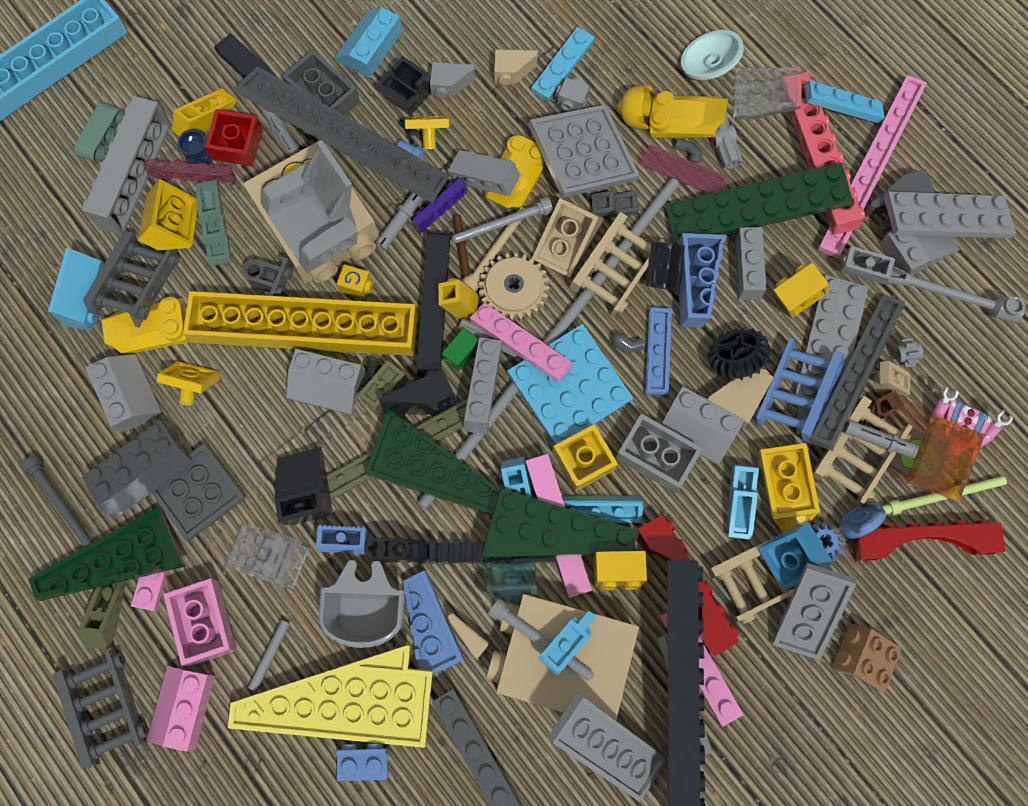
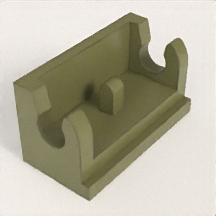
M387 360L360 391L358 396L365 405L368 404L376 414L380 415L383 409L378 398H381L382 394L388 390L394 389L396 391L402 388L403 384L408 382L405 373Z

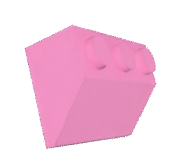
M167 666L147 741L181 751H196L215 676Z

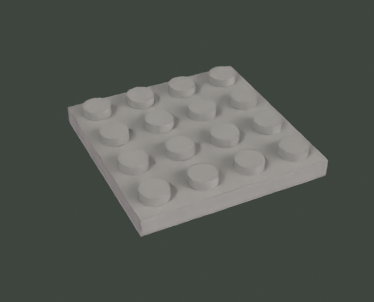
M606 105L531 119L528 124L562 198L636 181L640 176Z

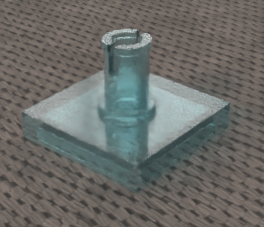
M535 563L488 565V596H505V603H511V600H514V604L520 605V595L537 594Z

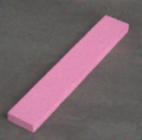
M546 454L526 460L525 463L537 499L565 508L549 455ZM565 555L556 557L568 598L592 591L581 556Z

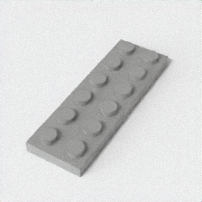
M888 191L884 195L894 235L1012 238L1016 234L1005 196Z
M825 275L824 278L829 283L830 293L817 301L804 353L826 360L828 358L832 359L834 351L844 353V365L831 394L832 397L853 355L869 287ZM802 362L799 374L818 380L819 378H824L826 373L824 368ZM797 383L794 395L811 400V398H816L818 391H816V388Z
M576 693L547 736V739L639 802H641L668 760L579 693Z

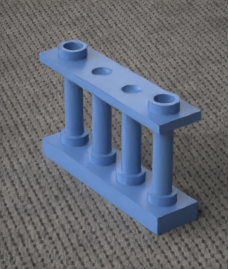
M790 338L788 344L783 345L781 349V360L762 405H758L754 416L757 419L758 426L762 428L766 418L797 428L802 434V441L810 443V438L827 407L844 365V353L834 351L832 359L828 358L826 360L796 351L795 341ZM791 359L824 368L826 373L824 378H819L818 380L789 371L787 368ZM787 379L816 388L818 393L815 399L811 398L809 400L781 391L779 387L782 380ZM774 399L807 408V411H809L807 419L803 418V420L770 410Z

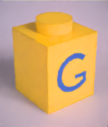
M343 265L336 285L340 293L365 300L367 293H371L374 282L368 271Z

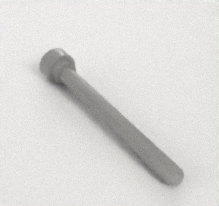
M548 197L542 198L536 203V206L457 233L452 236V241L459 243L537 214L540 216L550 215L553 213L551 201Z
M500 598L489 611L488 615L491 618L506 621L544 650L550 645L551 641L509 612L510 609L507 607V603ZM574 658L567 664L569 668L586 680H591L594 677L590 669Z

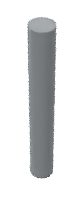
M281 620L248 686L249 689L257 692L290 623Z

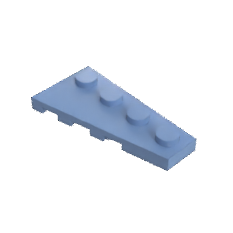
M422 571L404 580L403 585L407 610L410 614V628L414 639V652L418 669L433 670L434 675L464 661V656L427 571Z

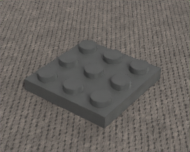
M205 443L188 455L192 461L191 464L152 492L154 498L187 542L246 499Z

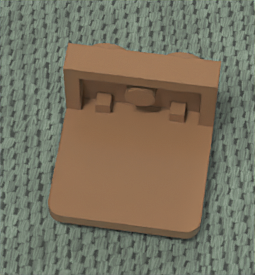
M849 623L832 668L838 672L855 676L876 690L885 692L899 659L901 648L872 628Z

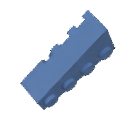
M683 233L677 242L679 245H685L679 285L681 327H703L711 318L716 292L715 286L718 281L719 265L722 260V249L726 235Z

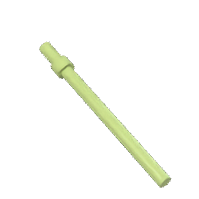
M1004 476L903 501L893 500L887 502V505H883L886 514L896 515L902 513V510L1007 484V480Z

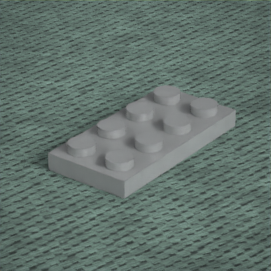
M806 563L772 639L773 645L820 660L856 586V578Z

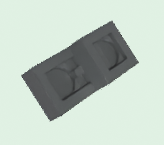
M613 191L592 194L593 213L602 217H617L620 212L626 216L639 214L638 194L636 191L614 194Z

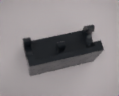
M652 241L646 286L679 290L685 245Z

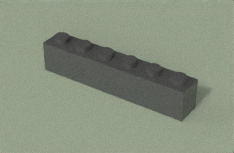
M455 689L432 702L434 708L489 805L521 806Z

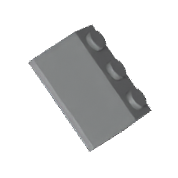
M295 349L288 370L286 398L352 415L365 372L362 365Z
M136 354L106 357L85 367L110 426L119 433H123L163 413Z
M683 386L661 425L702 447L703 450L700 456L718 466L745 420Z

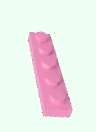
M484 303L470 317L472 324L495 340H502V344L557 383L572 368L571 361L488 304Z
M667 613L659 618L667 630ZM704 646V659H699V668L704 669V685H699V689L703 693L719 725L723 727L744 714Z

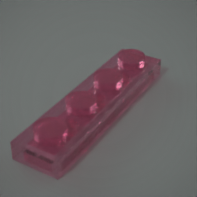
M649 144L641 162V166L669 178H674L707 194L723 191L730 178Z
M161 159L145 160L144 169L150 178L207 182L217 179L218 184L235 185L236 176L232 168L224 164L215 166L201 162L196 164L183 161L165 162Z

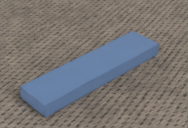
M649 308L645 395H669L672 308Z

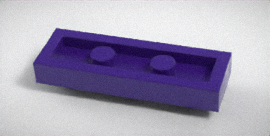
M461 177L457 181L449 183L446 190L440 196L438 195L433 203L430 202V205L424 210L421 209L415 214L413 219L414 228L420 234L467 193V183Z

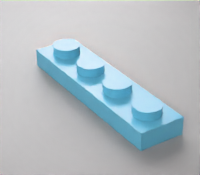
M577 27L531 87V92L549 103L555 95L559 84L562 85L565 78L570 75L594 43L595 37Z
M811 80L805 85L806 100L809 104L875 123H880L885 119L882 101Z

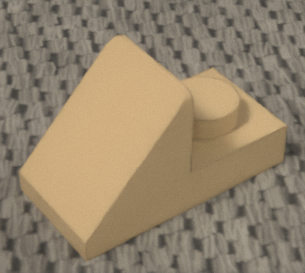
M891 361L880 362V370L874 372V392L889 394L896 391L898 395H910V373Z

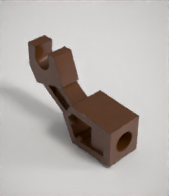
M893 391L873 401L870 412L883 419L903 407L904 403L897 392ZM882 401L889 411L881 412L880 403ZM866 420L864 421V426L880 431L878 427Z

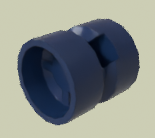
M190 129L179 136L178 147L191 167L202 169L212 163L213 160H211L204 148L206 138L202 132Z

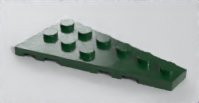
M388 409L365 474L493 516L500 489L484 477L482 478L471 470L469 466L460 462L447 450Z
M501 488L481 558L595 555L596 552L633 551L638 530Z
M157 507L28 578L34 598L38 601H43L186 566L164 514Z

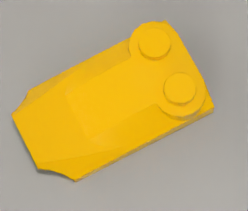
M662 91L653 100L650 116L651 137H715L717 128L725 121L728 99L720 96H673L669 91Z
M517 135L508 140L507 148L500 158L502 160H512L521 174L510 196H505L485 190L483 192H485V198L506 208L515 207L520 209L525 204L547 165L537 143Z
M166 297L159 303L153 304L149 310L148 318L143 320L139 328L135 327L130 314L122 311L115 312L111 316L102 319L105 344L112 346L122 355L189 343V340L183 335L186 316L183 299Z
M807 443L759 450L758 464L763 473L772 520L779 526L781 531H785L807 520L810 524L813 518L820 513Z

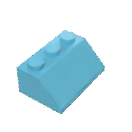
M383 7L367 11L334 57L335 61L371 78L402 33L400 16Z
M66 248L48 312L66 327L92 331L94 324L98 320V315L88 312L83 299L103 268V262L73 249Z

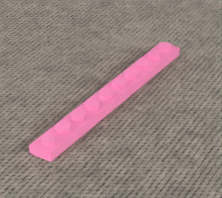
M909 75L906 76L851 184V187L857 191L859 207L864 209L927 82ZM829 227L818 251L839 259L852 231L833 235L831 227Z

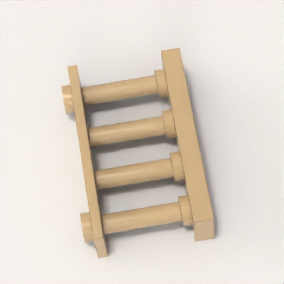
M622 212L618 214L569 287L576 293L580 287L583 289L586 287L613 305L615 308L610 314L612 317L617 312L622 314L629 302L626 301V298L648 267L650 258L649 256L646 262L642 264L615 246V242L612 240L616 235L619 237L623 236L648 254H650L651 250L650 243L626 228L627 225L624 222L628 216ZM603 253H611L638 271L634 280L631 282L604 264V260L601 259ZM592 269L595 271L599 270L627 289L621 299L591 280V277L588 275Z
M863 396L858 400L849 420L856 423L859 420H866L889 435L896 434L902 440H910L912 435L909 432L913 426L908 424L901 430H898L870 412L871 409L868 408L872 402L870 399ZM843 430L834 450L826 449L812 471L813 478L818 481L824 476L826 478L829 476L859 496L854 503L856 506L868 504L876 493L873 489L896 452L889 453L883 447L848 434L846 435ZM853 438L883 457L878 467L874 468L846 450L847 447L844 444L847 439L851 440ZM836 457L838 459L840 457L871 476L864 488L834 469L835 466L832 463Z
M766 542L708 570L711 579L718 577L720 580H723L740 615L732 618L734 623L741 621L742 624H746L756 619L755 613L791 596L795 588L783 590L775 578L783 594L770 600L752 566L754 564L753 559L759 556L762 560L764 559L758 548ZM738 566L741 570L745 571L761 602V605L751 610L748 609L731 576L733 575L731 570Z

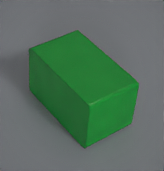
M463 328L443 351L442 359L459 372L477 351L479 339Z

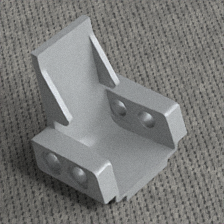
M322 140L317 142L316 152L311 161L264 187L261 196L262 206L306 273L311 272L357 244L358 230L356 229V223L350 209L352 183Z

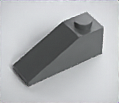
M911 170L906 172L903 177L870 204L865 212V216L888 212L884 200V195L888 191L935 193L927 170Z

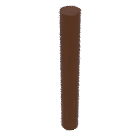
M461 215L453 216L455 234L463 232ZM465 240L457 243L462 278L471 274Z

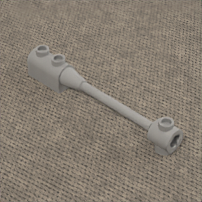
M855 246L849 247L840 266V272L864 278L871 282L911 285L992 309L994 318L1014 324L1020 322L1026 308L1025 302L1019 297L1008 298L1000 296L994 301L913 277L911 274L894 266L895 258Z

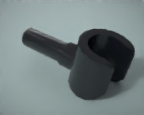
M403 120L398 122L408 135V142L410 144H414V140L411 138L413 135L417 136L419 140L421 139V134L417 129H405V122Z

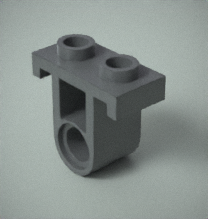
M280 256V267L252 259L243 265L242 272L250 286L265 291L264 296L284 297L285 285L287 280L292 278L294 269L289 258ZM260 271L259 275L252 277L254 272Z

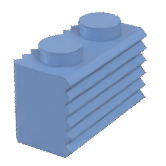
M320 524L317 529L316 549L320 552L365 554L364 547L369 540V532L364 526L362 528L359 526L357 528L355 526L352 528L348 526L346 528L340 525L338 527L335 525L327 527Z

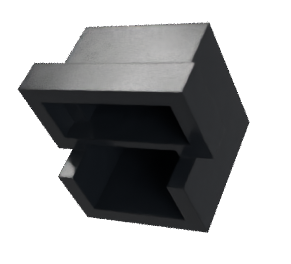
M402 56L392 66V71L389 70L376 84V89L383 93L387 100L411 116L431 94L430 77L427 72Z

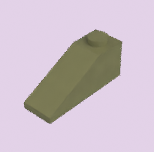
M126 581L95 588L78 629V634L84 647L109 650L117 630Z

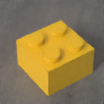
M813 262L809 265L803 264L795 270L796 274L789 279L785 277L775 285L777 287L774 289L776 298L791 318H794L830 293L829 283Z
M595 424L553 446V454L575 492L612 473L618 466Z
M645 551L596 552L593 557L594 587H600V591H612L616 586H624V590H638L647 581Z

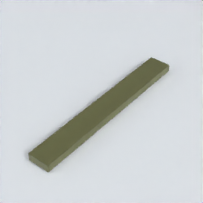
M468 398L414 428L436 443L463 429ZM373 450L327 475L331 501L373 478L365 474Z

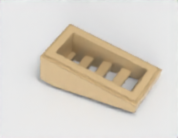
M453 613L448 616L449 622L473 657L478 660L489 647V643Z

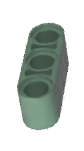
M104 102L99 103L75 143V155L91 162L99 163L117 133L118 124L122 122L125 115L124 111Z

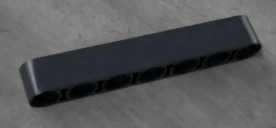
M231 33L214 46L218 55L243 79L257 66L276 76ZM293 125L307 140L311 141L315 138L313 135L307 134L302 129Z
M427 233L417 378H423L431 370L438 371L442 369L446 310L439 305V283L447 282L450 233Z

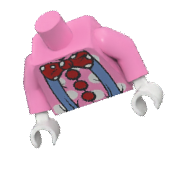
M948 386L941 388L943 398L938 400L932 413L934 429L937 432L936 438L947 444L943 454L950 456L952 459L958 458L960 450L969 452L972 449H980L988 444L1002 430V425H1009L1013 420L1012 415L1005 421L1000 420L1001 415L1005 412L1000 410L997 412V420L994 422L993 417L956 401L958 391L955 388L951 395H946Z

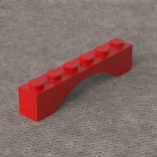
M661 515L637 529V535L648 553L658 556L666 562L690 561L685 553L688 551L687 547L681 539L678 540L673 533L675 528L669 518L665 519ZM703 581L698 582V592H703V607H698V616L703 617L704 633H699V637L712 658L739 643L737 639L739 634L732 623L728 624L724 617L726 613L719 602H715L711 596L713 591L708 582Z
M991 519L977 520L976 524H968L967 520L952 522L953 525H944V522L929 523V526L921 527L920 523H909L905 525V528H897V524L882 525V529H875L864 536L852 539L855 562L878 561L886 558L900 545L921 539L947 542L965 550L972 556L999 554L1006 551L1001 523H992Z

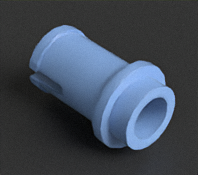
M400 140L397 146L423 160L425 151L422 150V147H415L404 140Z

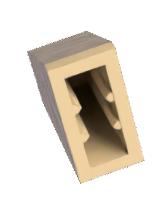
M760 369V374L754 373L752 378L744 377L743 381L737 378L735 381L729 382L709 396L708 400L745 420L741 426L744 429L751 420L774 377L766 369Z

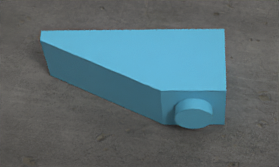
M525 457L502 461L501 472L505 489L533 498Z

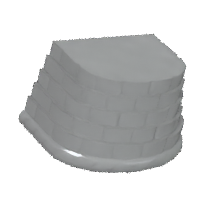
M350 560L337 582L331 587L321 588L318 620L321 629L327 637L336 643L349 647L367 648L384 644L401 629L405 591L395 590L390 586L379 561L372 563V576L368 581L361 582L355 577L357 563L354 560Z

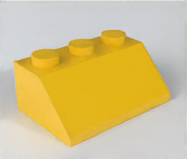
M159 179L146 194L138 241L156 250L190 248L193 244L198 210L197 198Z

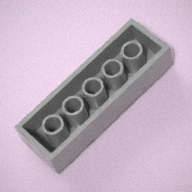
M133 96L131 102L126 106V113L122 122L118 124L115 138L110 142L108 154L101 162L100 172L92 183V190L88 198L85 199L82 210L99 230L120 236L123 235L171 126L158 102Z

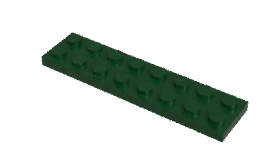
M841 162L666 204L674 244H677L683 233L727 235L738 232L739 228L761 227L852 206L853 199Z

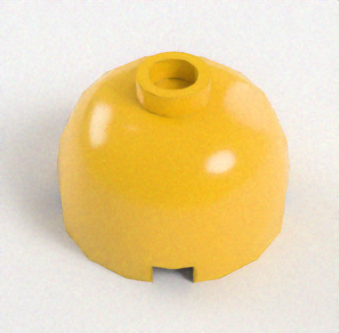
M634 86L628 89L623 95L622 101L618 103L619 114L622 115L624 122L631 128H650L648 121L650 122L654 98H650V92H653L651 86Z

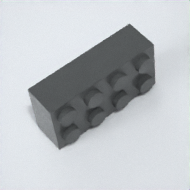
M159 420L82 476V479L97 506L115 520L191 464L192 461L176 436Z

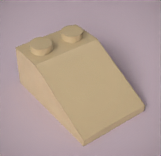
M559 198L532 258L571 278L593 242L604 218L568 200Z

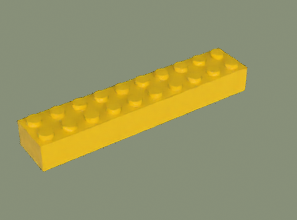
M189 291L183 335L190 343L414 356L418 313L415 304Z

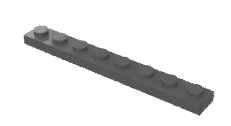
M882 295L810 438V443L831 451L834 450L904 308L905 301Z

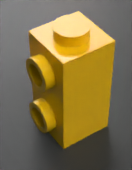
M453 278L448 279L447 282L439 283V305L458 319L471 317L478 310V294L462 281Z

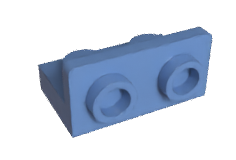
M382 743L367 744V749H357V744H343L342 749L335 750V756H337V781L388 780V748H382Z

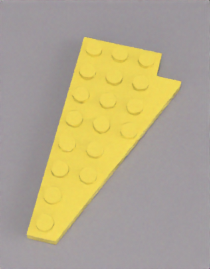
M407 644L233 701L230 704L228 728L425 748L433 670L409 668L411 645Z

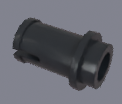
M366 361V365H364V369H366L364 387L382 367L380 361Z

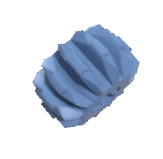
M822 522L820 526L816 524L811 526L821 543V539H825L824 544L826 546L824 548L832 561L836 560V555H842L843 551L839 547L844 546L845 542L838 540L842 533L838 532L835 534L834 525L828 528L827 524Z

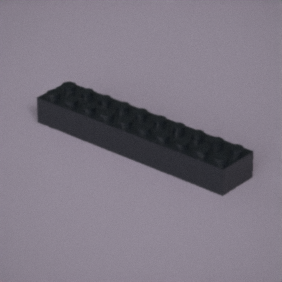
M667 561L668 806H706L704 798H700V792H705L704 771H700V765H705L704 745H700V738H705L704 719H700L699 712L704 711V695L699 693V685H704V669L699 668V659H704V643L699 642V633H704L703 617L698 616V607H703V592H698V582H703V566H698V561Z

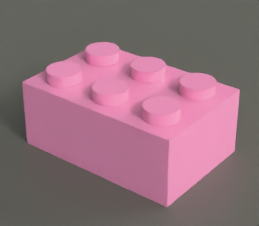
M210 578L163 594L181 666L190 667L237 651L219 581Z

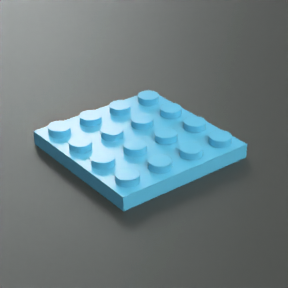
M583 324L548 345L572 362V368L558 383L525 360L507 371L508 376L554 445L598 423L634 399Z

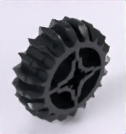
M743 327L741 330L735 328L731 332L727 330L724 335L719 334V338L713 339V344L709 346L707 357L710 368L717 377L721 376L724 380L730 378L732 382L737 378L743 381L744 377L752 378V374H760V369L766 368V364L770 362L771 349L766 336H763L761 331L756 332L754 328L747 330L746 327Z

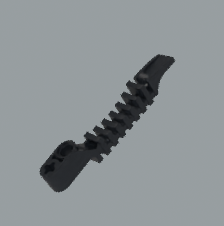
M372 538L366 542L364 547L366 556L380 563H556V557L481 558L485 545L484 540H478V543H473V541H466V543L454 541V543H450L448 540H442V543H438L436 540L425 542L423 540L407 538ZM402 544L406 545V552L402 556H397V547ZM379 546L382 548V550L378 551L376 555L375 553H373V550L377 549V547Z

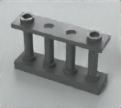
M125 231L83 299L88 312L98 315L104 306L130 314L135 327L139 328L143 320L148 318L149 310L171 271L178 265L179 256L176 249L167 250L164 254L140 247L136 242L134 234ZM135 255L160 261L155 271L129 262ZM130 272L150 278L146 287L143 288L120 281L119 278L122 273ZM114 289L140 296L135 305L108 298Z
M116 650L104 651L107 661L77 674L72 673L70 670H60L52 674L82 769L92 768L101 764L99 758L102 753L132 740L135 746L148 743L146 738L148 730L143 722L141 723L123 669L125 666L123 656ZM110 670L114 684L85 697L79 696L77 690L78 683ZM118 693L122 705L121 708L91 721L86 718L84 712L86 706ZM126 717L130 731L98 745L94 743L92 737L93 730Z

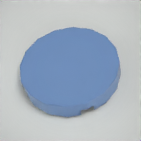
M870 502L867 504L869 507L863 508L858 506L842 518L840 522L842 526H839V530L843 536L850 539L872 532L886 518V511L883 506L877 502Z

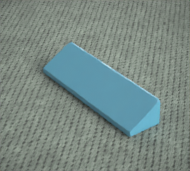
M561 495L567 509L613 523L642 524L643 500L641 496Z

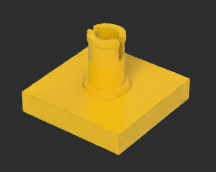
M417 116L405 119V129H422L423 149H436L435 129L449 128L451 126V116Z
M177 361L158 373L157 383L181 388L179 403L193 405L194 393H202L218 382L221 372Z

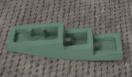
M217 179L197 183L195 187L198 216L202 225L203 240L206 244L207 261L210 266L232 262L226 220Z

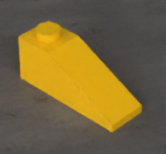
M221 88L173 110L172 131L178 136L190 129L199 130L204 134L210 129L215 109L229 111L236 104L237 100Z

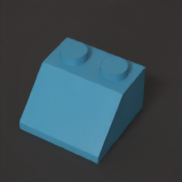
M808 520L785 530L758 548L783 590L797 585L806 563L828 569L833 563Z

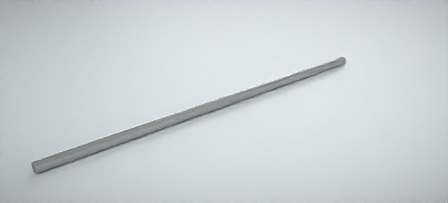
M671 178L630 231L638 236L642 234L680 185L676 179ZM624 238L618 245V248L627 253L633 243ZM611 254L604 264L614 270L621 260ZM598 271L592 281L601 286L608 276ZM585 287L543 343L548 346L561 338L595 293ZM513 382L509 384L492 406L488 430L518 393V389ZM472 432L455 453L454 457L463 463L485 434ZM423 494L417 503L427 509L435 497Z

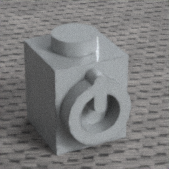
M565 78L563 85L559 84L555 97H558V107L568 112L584 109L589 97L590 86L580 78Z

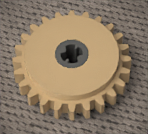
M507 253L506 259L498 256L497 263L491 260V268H484L485 274L480 275V279L483 282H479V289H482L479 291V296L484 297L482 304L486 303L505 317H510L512 322L514 318H518L519 322H522L523 316L531 319L532 312L535 315L538 314L537 307L544 308L543 301L548 300V295L545 293H549V286H546L549 284V278H544L546 271H540V263L534 265V258L528 261L525 254L522 258H518V253H515L514 257L510 258V255Z

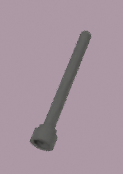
M31 456L24 460L20 465L24 473L36 479L83 547L92 544L93 542L42 472L43 464L37 456Z

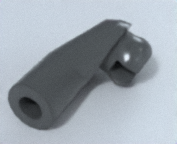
M677 139L675 150L689 152L691 154L690 161L699 163L701 156H703V151L694 142Z
M616 332L612 336L613 345L623 353L645 349L643 338L631 341L622 332Z

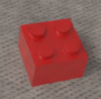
M215 109L204 147L211 160L253 167L263 132L258 116Z

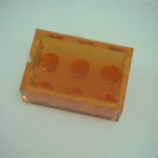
M931 417L906 484L959 502L985 434L967 427H959V424L940 417Z

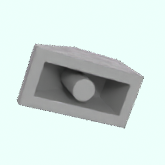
M432 62L430 80L432 96L438 98L454 97L475 81V65Z

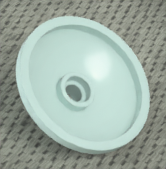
M717 30L706 33L691 42L685 49L681 57L682 69L687 76L693 79L710 80L718 78L732 70L739 62L744 52L743 41L737 33L729 30Z

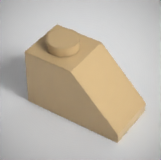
M495 50V84L509 85L518 83L537 67L538 50Z

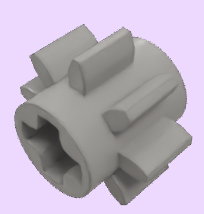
M913 338L901 339V342H898V346L894 348V356L898 363H904V367L916 366V363H919V359L923 358V348L919 342H913Z

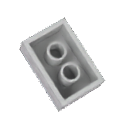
M641 413L620 448L616 459L677 494L703 448Z

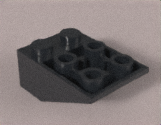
M442 369L438 371L431 370L423 378L417 381L415 379L403 384L402 388L396 391L394 389L388 390L382 394L381 398H378L385 414L390 409L395 414L438 415L456 405L454 392Z
M322 447L278 458L275 488L278 523L292 526L333 515Z

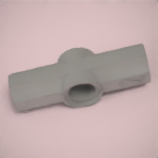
M726 115L725 121L717 128L715 137H710L713 148L718 150L724 169L730 170L741 165L743 159L737 146L735 127L729 124Z

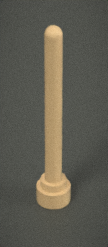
M521 207L517 212L525 210L526 208ZM522 220L507 225L473 274L464 277L462 282L474 292L479 288L480 275L485 272L484 268L489 267L490 261L494 260Z

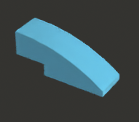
M732 463L728 509V537L752 540L758 496L756 488L759 468L756 466Z

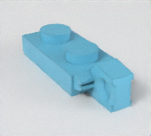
M588 611L580 621L576 617L573 620L571 619L539 656L538 660L558 676L591 637L592 631L588 627L595 620L596 616Z

